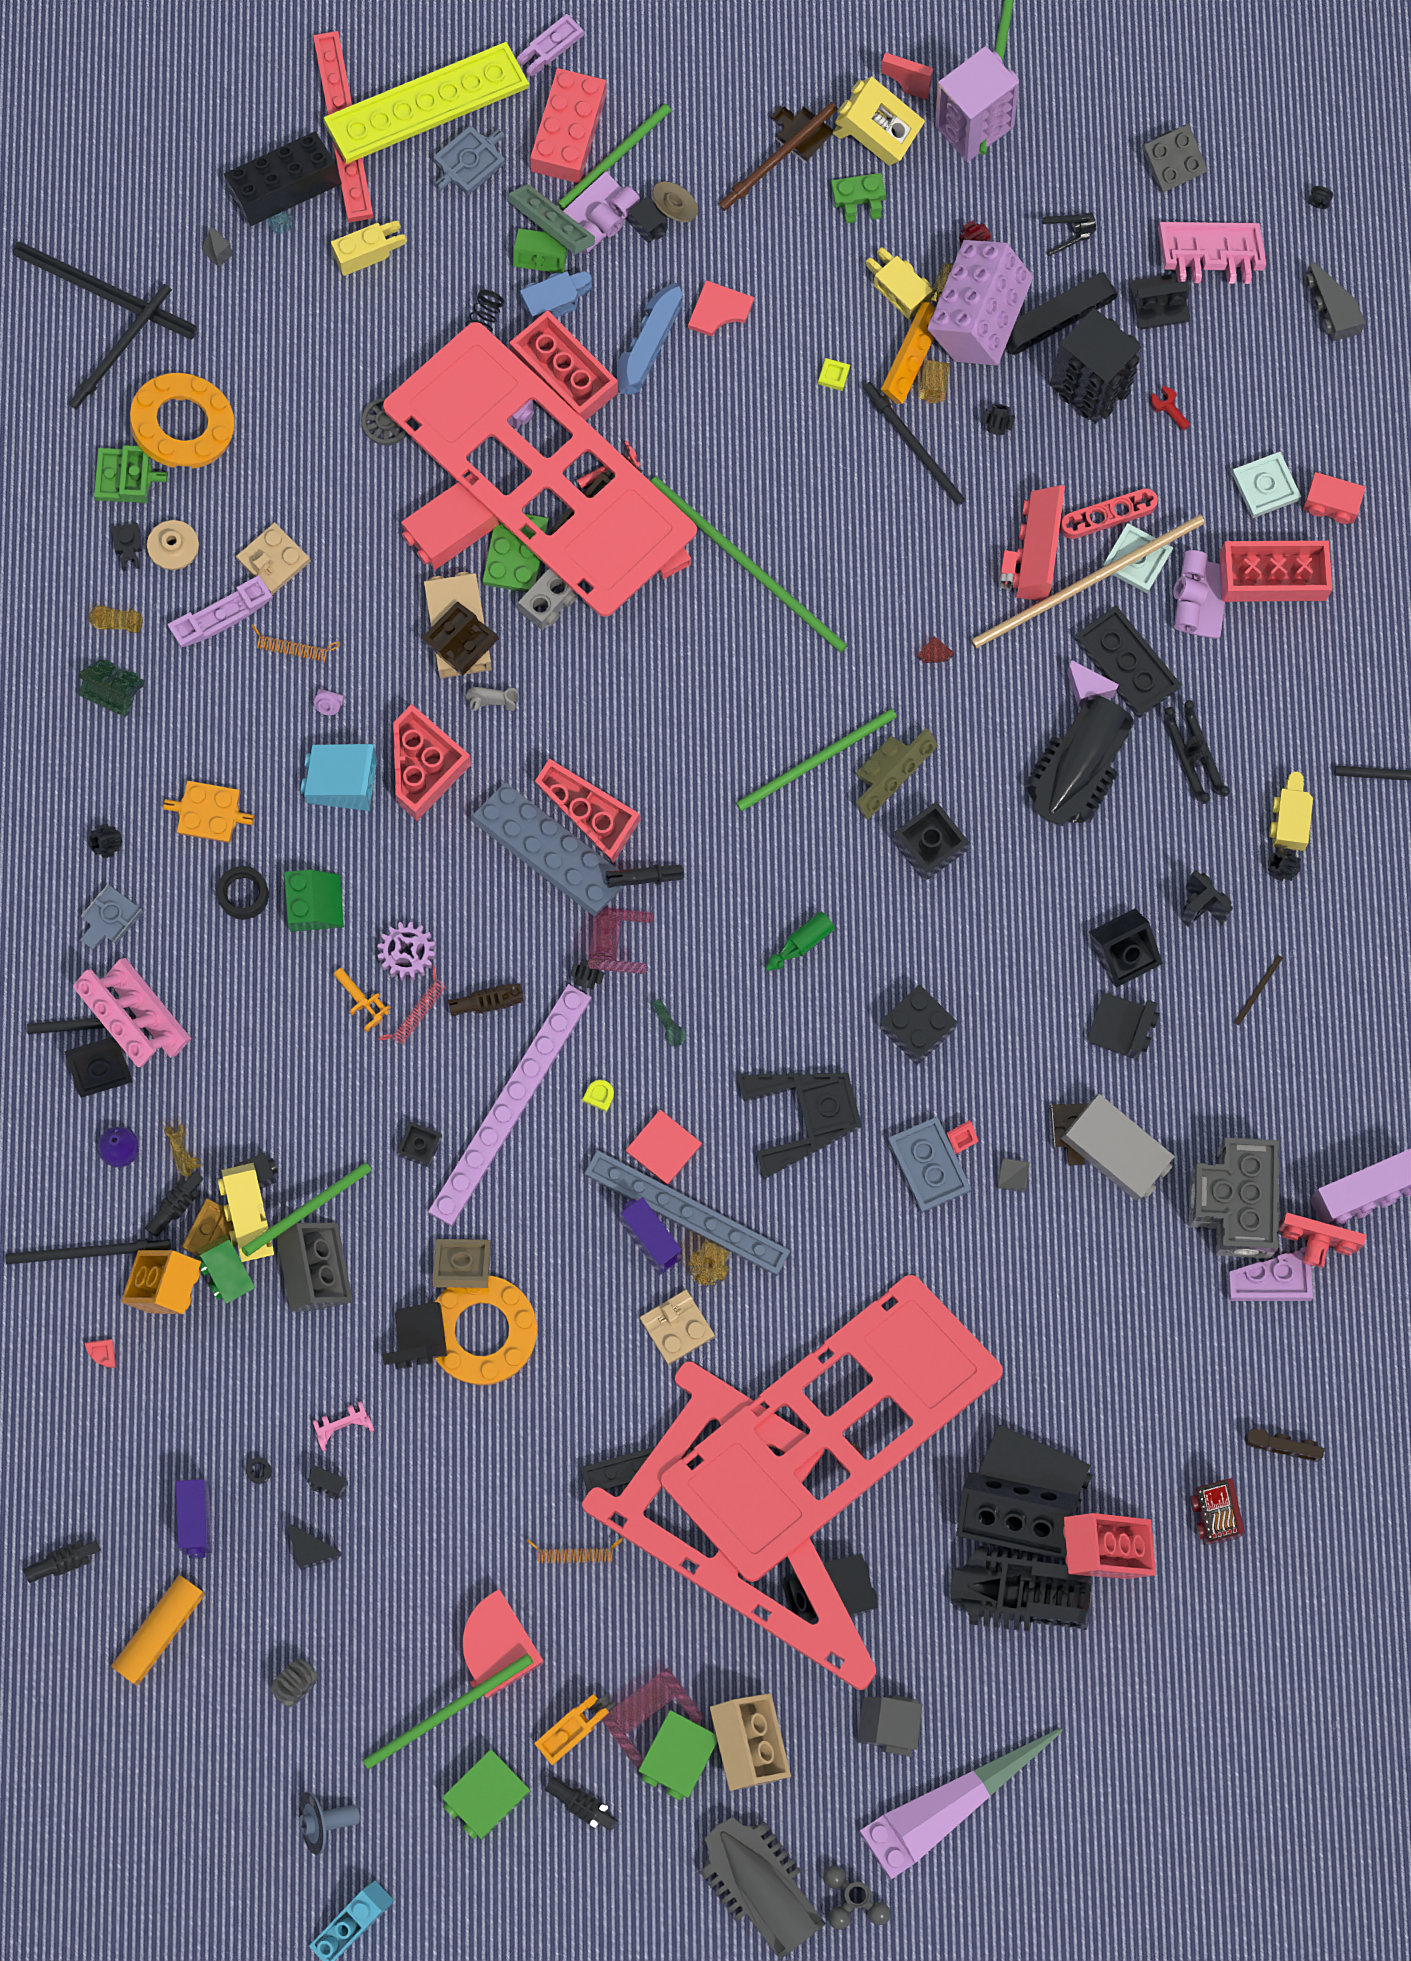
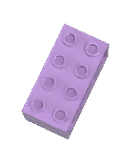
M985 46L938 82L935 127L966 162H969L981 153L979 151L980 143L987 139L986 146L989 147L1014 127L1019 87L1017 75L1012 70L1008 71L1003 65L1001 57L995 51L991 52Z

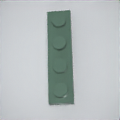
M529 184L509 193L508 202L572 253L577 254L595 244L594 235Z

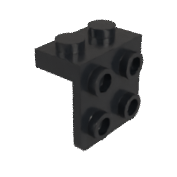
M1108 993L1104 994L1087 1038L1088 1042L1137 1060L1141 1051L1146 1053L1149 1047L1151 1037H1148L1147 1034L1150 1027L1155 1028L1160 1013L1155 1011L1158 1003L1147 1000L1145 1006Z
M439 1302L396 1310L395 1320L399 1351L382 1354L384 1365H395L396 1370L412 1368V1363L417 1362V1365H427L434 1363L433 1359L447 1356L442 1309Z

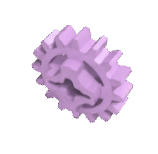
M399 922V929L395 930L390 926V935H381L385 943L378 944L377 946L378 950L383 952L378 954L379 961H385L382 964L383 970L391 968L390 976L392 978L398 973L400 974L401 981H404L406 975H410V978L415 980V973L418 972L424 976L423 968H432V963L429 959H435L436 954L430 950L436 948L435 942H428L431 939L430 932L423 934L424 929L422 925L414 929L413 922H409L408 927L404 928L403 924ZM405 935H410V936H414V937H413V938H407V937H403V936H405ZM393 942L395 950L389 956V948ZM401 945L407 950L411 949L412 958L407 953H402ZM425 947L423 958L420 961L418 954ZM400 965H409L410 967H400Z

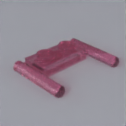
M603 908L594 918L588 969L645 974L648 970L645 963L616 961L621 920L652 923L654 920L653 913Z
M669 1668L662 1671L611 1709L609 1714L602 1719V1722L635 1767H640L644 1759L626 1734L674 1698H677L693 1722L698 1723L703 1719L702 1713Z

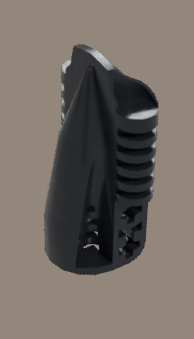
M1091 695L1087 698L1064 739L1062 740L1057 737L1050 739V745L1045 747V753L1041 754L1040 760L1035 764L1036 768L1032 769L1031 776L1024 783V787L1028 790L1031 799L1035 803L1034 812L1046 821L1059 826H1063L1066 822L1090 823L1095 815L1094 811L1096 812L1099 809V804L1103 802L1104 796L1109 792L1108 788L1112 787L1113 780L1118 776L1117 771L1110 766L1134 725V719L1124 708L1104 697Z
M979 1546V1549L972 1554L965 1566L955 1568L950 1583L951 1603L965 1608L968 1615H970V1625L979 1626L981 1617H984L983 1626L989 1627L991 1618H994V1628H999L1001 1619H1004V1629H1010L1011 1620H1013L1014 1630L1017 1631L1020 1630L1021 1622H1024V1631L1030 1632L1031 1623L1087 1630L1091 1608L1093 1576L1069 1574L1067 1565L1039 1562V1554L1033 1553L1032 1561H1029V1552L1023 1551L1022 1560H1020L1019 1550H1013L1012 1558H1009V1549L1004 1548L1002 1557H999V1548L993 1547L992 1556H989V1547Z

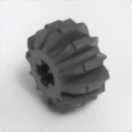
M301 1658L296 1659L278 1674V1677L271 1685L270 1691L279 1702L287 1707H291L311 1691L310 1689L316 1684L318 1674L308 1662Z

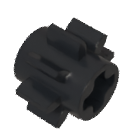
M992 404L991 409H985L982 424H987L986 430L992 434L1005 435L1006 429L1012 430L1015 415L1010 414L1011 408L1006 405Z
M108 824L97 825V830L91 831L89 836V847L95 855H102V858L114 857V852L120 851L122 836L115 827L109 828Z
M1277 848L1276 852L1269 857L1268 871L1274 873V879L1292 881V877H1295L1300 872L1301 858L1295 857L1296 851L1289 848L1285 850Z
M581 959L580 965L574 963L570 976L576 977L574 984L592 990L595 983L601 985L605 974L599 971L601 964L586 959Z

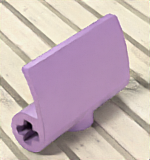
M604 172L563 210V212L595 236V244L581 252L588 254L606 236H614L621 229L624 219L628 217V211L641 202V199L633 189L628 186L623 189L608 172Z
M1196 550L1186 551L1183 557L1181 577L1176 581L1173 590L1174 598L1178 599L1174 628L1185 633L1217 639L1221 636L1225 602L1222 601L1220 564L1208 562L1207 554Z

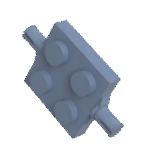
M470 125L433 156L434 162L444 172V175L434 182L435 187L442 191L443 188L452 182L458 185L467 195L471 194L506 164L505 158L494 146L505 137L504 133L497 128L489 137L479 134Z

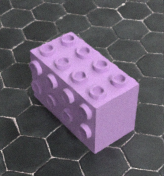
M964 240L957 253L951 273L948 275L942 295L939 297L933 317L930 319L928 330L955 362L998 366L1034 276L1008 243Z

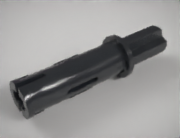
M654 864L653 867L606 871L605 880L610 881L606 883L608 888L649 883L660 885L661 882L679 881L684 878V868L681 865L659 866Z

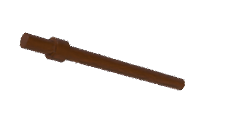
M830 102L744 181L737 182L732 187V191L718 203L722 210L726 211L739 198L742 200L754 184L838 110L837 106Z

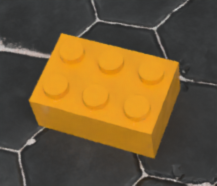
M138 1250L121 1303L147 1313L184 1314L191 1303L190 1294L193 1285L200 1276L199 1267L201 1261L173 1250Z

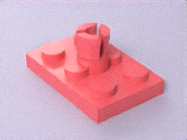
M1286 1213L1279 1220L1278 1232L1283 1233L1282 1237L1298 1241V1238L1308 1240L1303 1263L1314 1267L1317 1264L1319 1268H1324L1325 1258L1329 1246L1334 1247L1337 1253L1351 1255V1253H1356L1364 1246L1367 1236L1366 1234Z

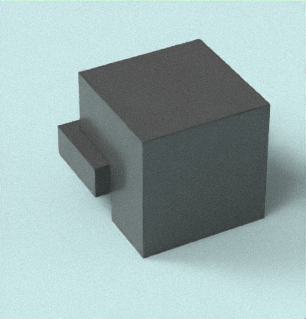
M889 1695V1698L863 1697L857 1743L882 1746L881 1752L912 1756V1750H917L923 1704H919L917 1699Z

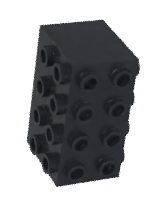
M1093 308L1060 342L1049 385L1059 393L1060 398L1064 402L1073 404L1083 418L1086 420L1091 419L1097 424L1101 418L1107 419L1115 409L1114 405L1118 400L1123 402L1131 393L1132 389L1130 387L1135 381L1133 376L1138 370L1136 366L1141 360L1139 355L1142 347L1134 336L1125 334L1116 321L1111 318L1107 319L1098 310Z

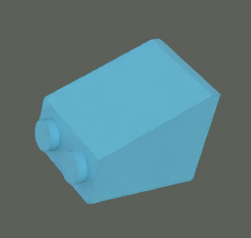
M312 745L311 753H307L305 759V769H308L307 779H302L301 794H305L306 803L370 811L377 767L374 745Z

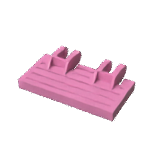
M1159 223L1158 233L1164 269L1176 270L1178 282L1186 280L1187 274L1185 269L1186 267H1191L1193 282L1200 283L1202 280L1200 261L1203 263L1204 270H1225L1228 284L1235 283L1237 276L1235 267H1240L1244 284H1250L1252 271L1250 261H1252L1253 270L1264 271L1266 267L1259 223Z

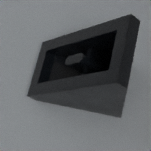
M290 1525L289 1533L297 1563L301 1570L331 1562L341 1557L342 1553L298 1527Z

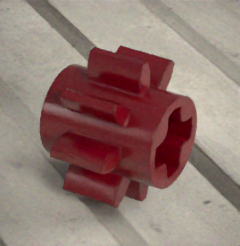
M973 220L963 225L962 234L959 235L961 245L964 240L986 242L991 240V235L986 225L983 223L975 224Z

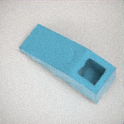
M375 1880L347 1905L309 1947L322 1961H336L393 1904L394 1900Z

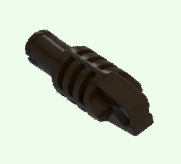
M520 983L489 987V989L484 988L480 991L475 990L469 996L449 999L448 1003L452 1017L474 1011L475 1013L482 1014L483 1012L496 1011L500 1008L505 1009L524 1002V995Z

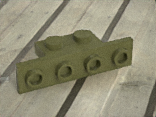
M925 728L909 746L890 736L856 772L859 780L871 786L856 801L865 819L869 820L938 746L929 729Z

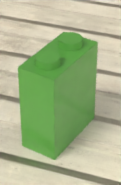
M670 1710L638 1770V1773L643 1775L641 1780L655 1788L658 1783L668 1788L666 1794L679 1801L683 1797L689 1799L718 1743L716 1734Z
M490 1749L442 1797L446 1802L442 1807L453 1818L459 1815L463 1819L465 1824L462 1828L473 1839L479 1836L483 1840L531 1790Z

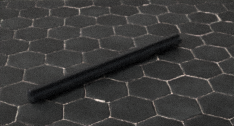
M17 242L13 249L16 257L139 315L148 304V302L22 242ZM158 308L149 319L188 339H193L198 330L196 325L161 308Z

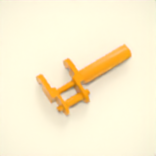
M342 968L334 972L333 975L358 1003L350 1010V1014L354 1015L356 1010L360 1011L364 1008L374 1017V1020L367 1024L364 1030L368 1032L371 1027L374 1028L383 1021L382 1016L384 1014L388 1015L391 1007L383 1005L378 999L380 994H372L371 998L367 1000L363 992ZM372 1003H375L381 1010L377 1014L370 1007Z

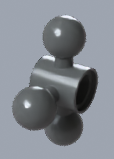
M830 1866L825 1870L823 1874L824 1883L829 1888H840L844 1891L845 1903L843 1906L835 1907L829 1912L828 1922L831 1927L836 1930L845 1929L850 1924V1912L852 1909L862 1907L868 1910V1917L873 1924L883 1925L889 1921L891 1916L890 1908L883 1902H872L870 1900V1890L864 1883L853 1882L850 1884L846 1880L844 1870L839 1866ZM853 1887H859L865 1893V1898L860 1904L853 1903L849 1898V1892Z

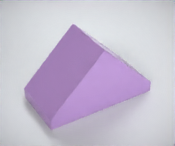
M1073 660L1069 665L1067 675L1078 707L1083 706L1091 695L1101 696L1106 699L1115 696L1119 684Z

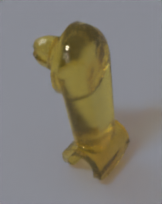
M101 605L93 608L89 614L91 625L100 630L126 629L128 632L138 633L143 624L142 615L132 609H129V612Z
M183 1124L178 1125V1130L175 1134L172 1126L165 1127L164 1132L170 1138L179 1173L184 1177L191 1176L193 1169L201 1166V1163L195 1164V1162H200L201 1159L191 1158L186 1150L183 1140L186 1136L185 1126Z

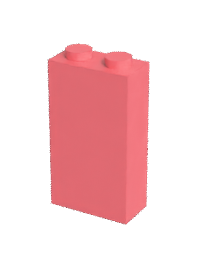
M472 474L465 477L472 485L478 481ZM458 482L401 522L404 532L401 534L409 546L414 545L417 548V555L425 565L429 563L436 570L492 531L494 527L500 524V521Z

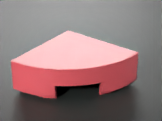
M112 1339L85 1343L88 1354L96 1363L107 1368H116L114 1341Z

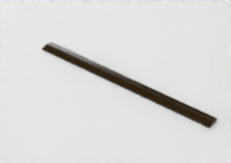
M1280 955L1276 957L1236 1018L1235 1024L1240 1025L1283 957Z

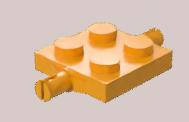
M187 781L185 795L181 802L165 799L163 810L179 812L178 834L231 843L232 833L237 823L253 826L255 818L254 814L239 812L240 790Z

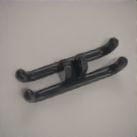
M1188 700L1184 704V714L1193 737L1186 744L1175 720V709L1173 707L1165 709L1164 719L1192 791L1198 802L1206 804L1210 801V795L1204 792L1195 770L1196 767L1205 765L1212 785L1220 797L1228 796L1230 789L1223 784L1197 721L1194 710L1195 703L1192 700Z

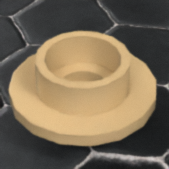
M170 520L162 522L152 530L148 536L147 549L149 557L156 565L167 570H178L185 568L193 562L198 554L199 541L196 532L190 525L183 521ZM170 540H176L174 545L168 544Z

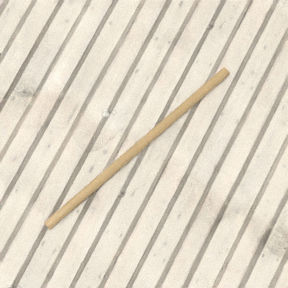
M1200 514L971 639L974 647L977 649L1205 524L1202 515Z

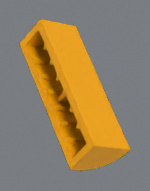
M178 1575L111 1667L138 1686L206 1594Z

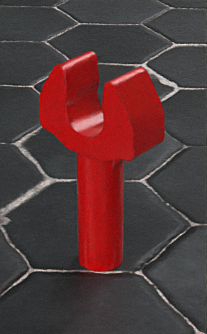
M1163 386L1161 393L1167 400L1160 401L1153 393L1151 396V406L1155 412L1166 411L1184 431L1191 424L1174 405L1177 393L1173 389Z

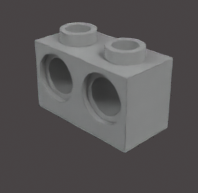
M549 568L518 602V609L521 614L543 631L547 625L552 626L560 616L559 612L565 606L569 607L572 605L577 595L574 590ZM556 586H561L565 589L560 594L551 591ZM538 605H544L548 608L542 613L534 610Z

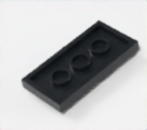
M1117 605L1078 632L1074 637L1104 676L1119 684L1117 688L1118 693L1139 718L1182 686Z

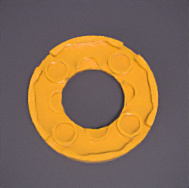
M169 373L149 380L138 390L130 409V429L138 446L155 461L176 468V466H191V469L214 462L226 451L234 431V414L227 398L212 383L191 374ZM171 399L191 400L192 403L199 405L205 412L204 414H206L208 421L207 429L194 440L182 441L173 439L160 428L157 420L158 409L163 403Z
M489 1276L488 1288L448 1287L436 1299L435 1302H439L442 1309L447 1356L435 1358V1360L453 1378L480 1386L497 1384L518 1373L530 1359L537 1338L536 1317L527 1297L512 1283L499 1277ZM478 1303L490 1304L499 1308L506 1316L509 1324V1336L504 1346L496 1353L488 1356H474L466 1352L458 1344L455 1336V1326L460 1314L469 1306Z

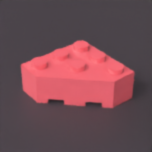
M411 704L393 722L395 789L398 805L418 821L471 766V758L464 749Z

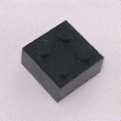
M409 1122L397 1155L430 1168L442 1139V1134Z
M315 1465L307 1480L311 1490L321 1493V1491L326 1492L327 1497L337 1500V1498L342 1499L349 1484L345 1478Z

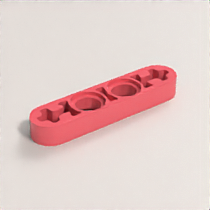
M1141 489L1068 513L1062 519L1060 529L1063 536L1069 539L1086 536L1153 513L1156 509L1158 498L1154 491ZM1142 497H1145L1146 500H1151L1148 507L1144 503L1139 504ZM1118 504H1123L1128 508L1129 512L1126 515L1120 516L1115 513L1114 507ZM1139 504L1136 506V511H1134L1133 505ZM1094 512H1099L1104 516V521L1099 524L1093 523L1090 515ZM1082 516L1085 517V522H1084V523H1081V522H1082V519H1083ZM1069 521H1072L1073 524L1081 523L1077 526L1076 531H1073L1072 527L1067 528Z

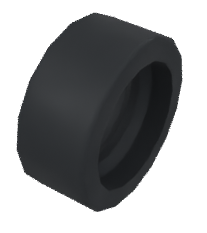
M239 866L231 868L218 881L216 892L220 906L226 914L235 919L246 920L254 918L268 904L269 891L266 880L260 872L252 867ZM241 878L254 881L259 890L255 903L245 908L232 905L227 896L230 884Z

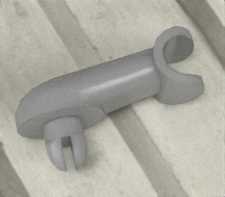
M473 687L467 691L466 699L470 702L469 708L471 710L474 708V711H477L480 706L505 705L506 710L514 711L516 708L514 702H518L519 693L515 688L500 691Z

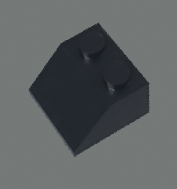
M1136 908L1089 931L1095 953L1116 988L1163 964L1150 923Z

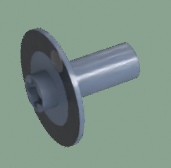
M312 1792L303 1793L299 1804V1823L308 1849L314 1855H319L325 1848L327 1830L359 1824L360 1814L357 1806L353 1804L322 1811L318 1799Z

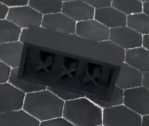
M316 131L223 174L230 195L250 227L342 184L336 163Z

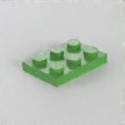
M525 514L538 528L547 534L549 518ZM501 522L493 529L483 585L527 593L537 582L541 560ZM526 525L520 530L529 539L536 535Z

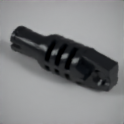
M195 1171L187 1181L181 1178L159 1203L160 1210L145 1226V1229L157 1238L172 1220H178L200 1194L195 1189L203 1181V1177Z
M78 1540L49 1552L46 1555V1559L27 1566L23 1570L29 1583L51 1574L60 1576L90 1563L88 1556L101 1551L97 1540L84 1546L82 1541Z
M554 1776L547 1784L546 1792L563 1802L567 1811L596 1829L598 1824L612 1831L618 1822L617 1819L606 1812L609 1808L607 1805L581 1788L578 1789L576 1787L574 1790Z

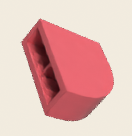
M500 1589L487 1596L476 1606L466 1623L463 1635V1653L466 1664L474 1678L470 1682L473 1688L527 1653L534 1662L486 1693L484 1696L488 1699L544 1664V1661Z

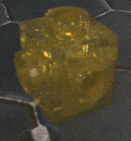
M705 1241L700 1252L694 1251L688 1264L692 1267L691 1275L694 1276L693 1280L705 1287H708L709 1284L716 1286L718 1280L723 1282L730 1268L726 1265L730 1252ZM711 1264L713 1267L707 1268L705 1265Z

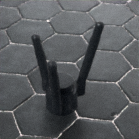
M1092 212L1077 215L1047 216L1041 221L1042 224L1071 223L1073 233L1079 234V236L1047 252L1048 256L1058 253L1080 241L1090 239L1089 233L1096 231L1095 217Z

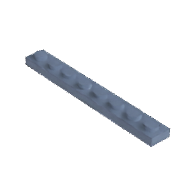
M599 1150L595 1153L585 1172L586 1177L630 1200L635 1198L638 1201L643 1197L655 1213L775 1276H778L790 1254V1250Z

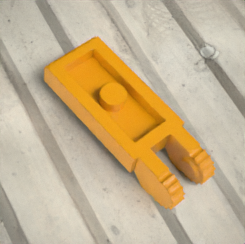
M595 1694L591 1695L579 1707L573 1708L534 1743L551 1765L557 1763L594 1730V1726L609 1714V1711L604 1708L599 1710L590 1721L585 1717L583 1712L592 1707L596 1700H598Z

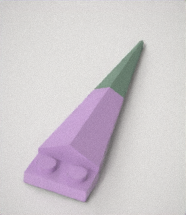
M1057 1729L882 1815L860 1830L859 1834L889 1880L921 1859L1053 1741L1063 1729Z

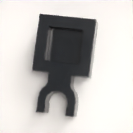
M138 523L113 526L112 533L116 555L123 554L121 557L122 570L127 571L126 562L129 560H133L136 569H140L138 557L134 553L142 551Z

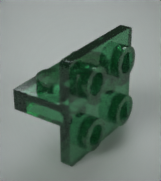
M98 660L79 672L78 678L83 681L78 695L126 717L129 715L136 691L144 687L145 681L138 678L139 676L132 671H123L115 667V664L111 661Z

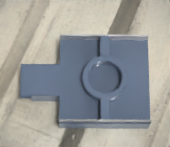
M107 884L81 915L82 919L92 926L80 941L93 950L100 945L106 936L117 945L142 915L143 911Z

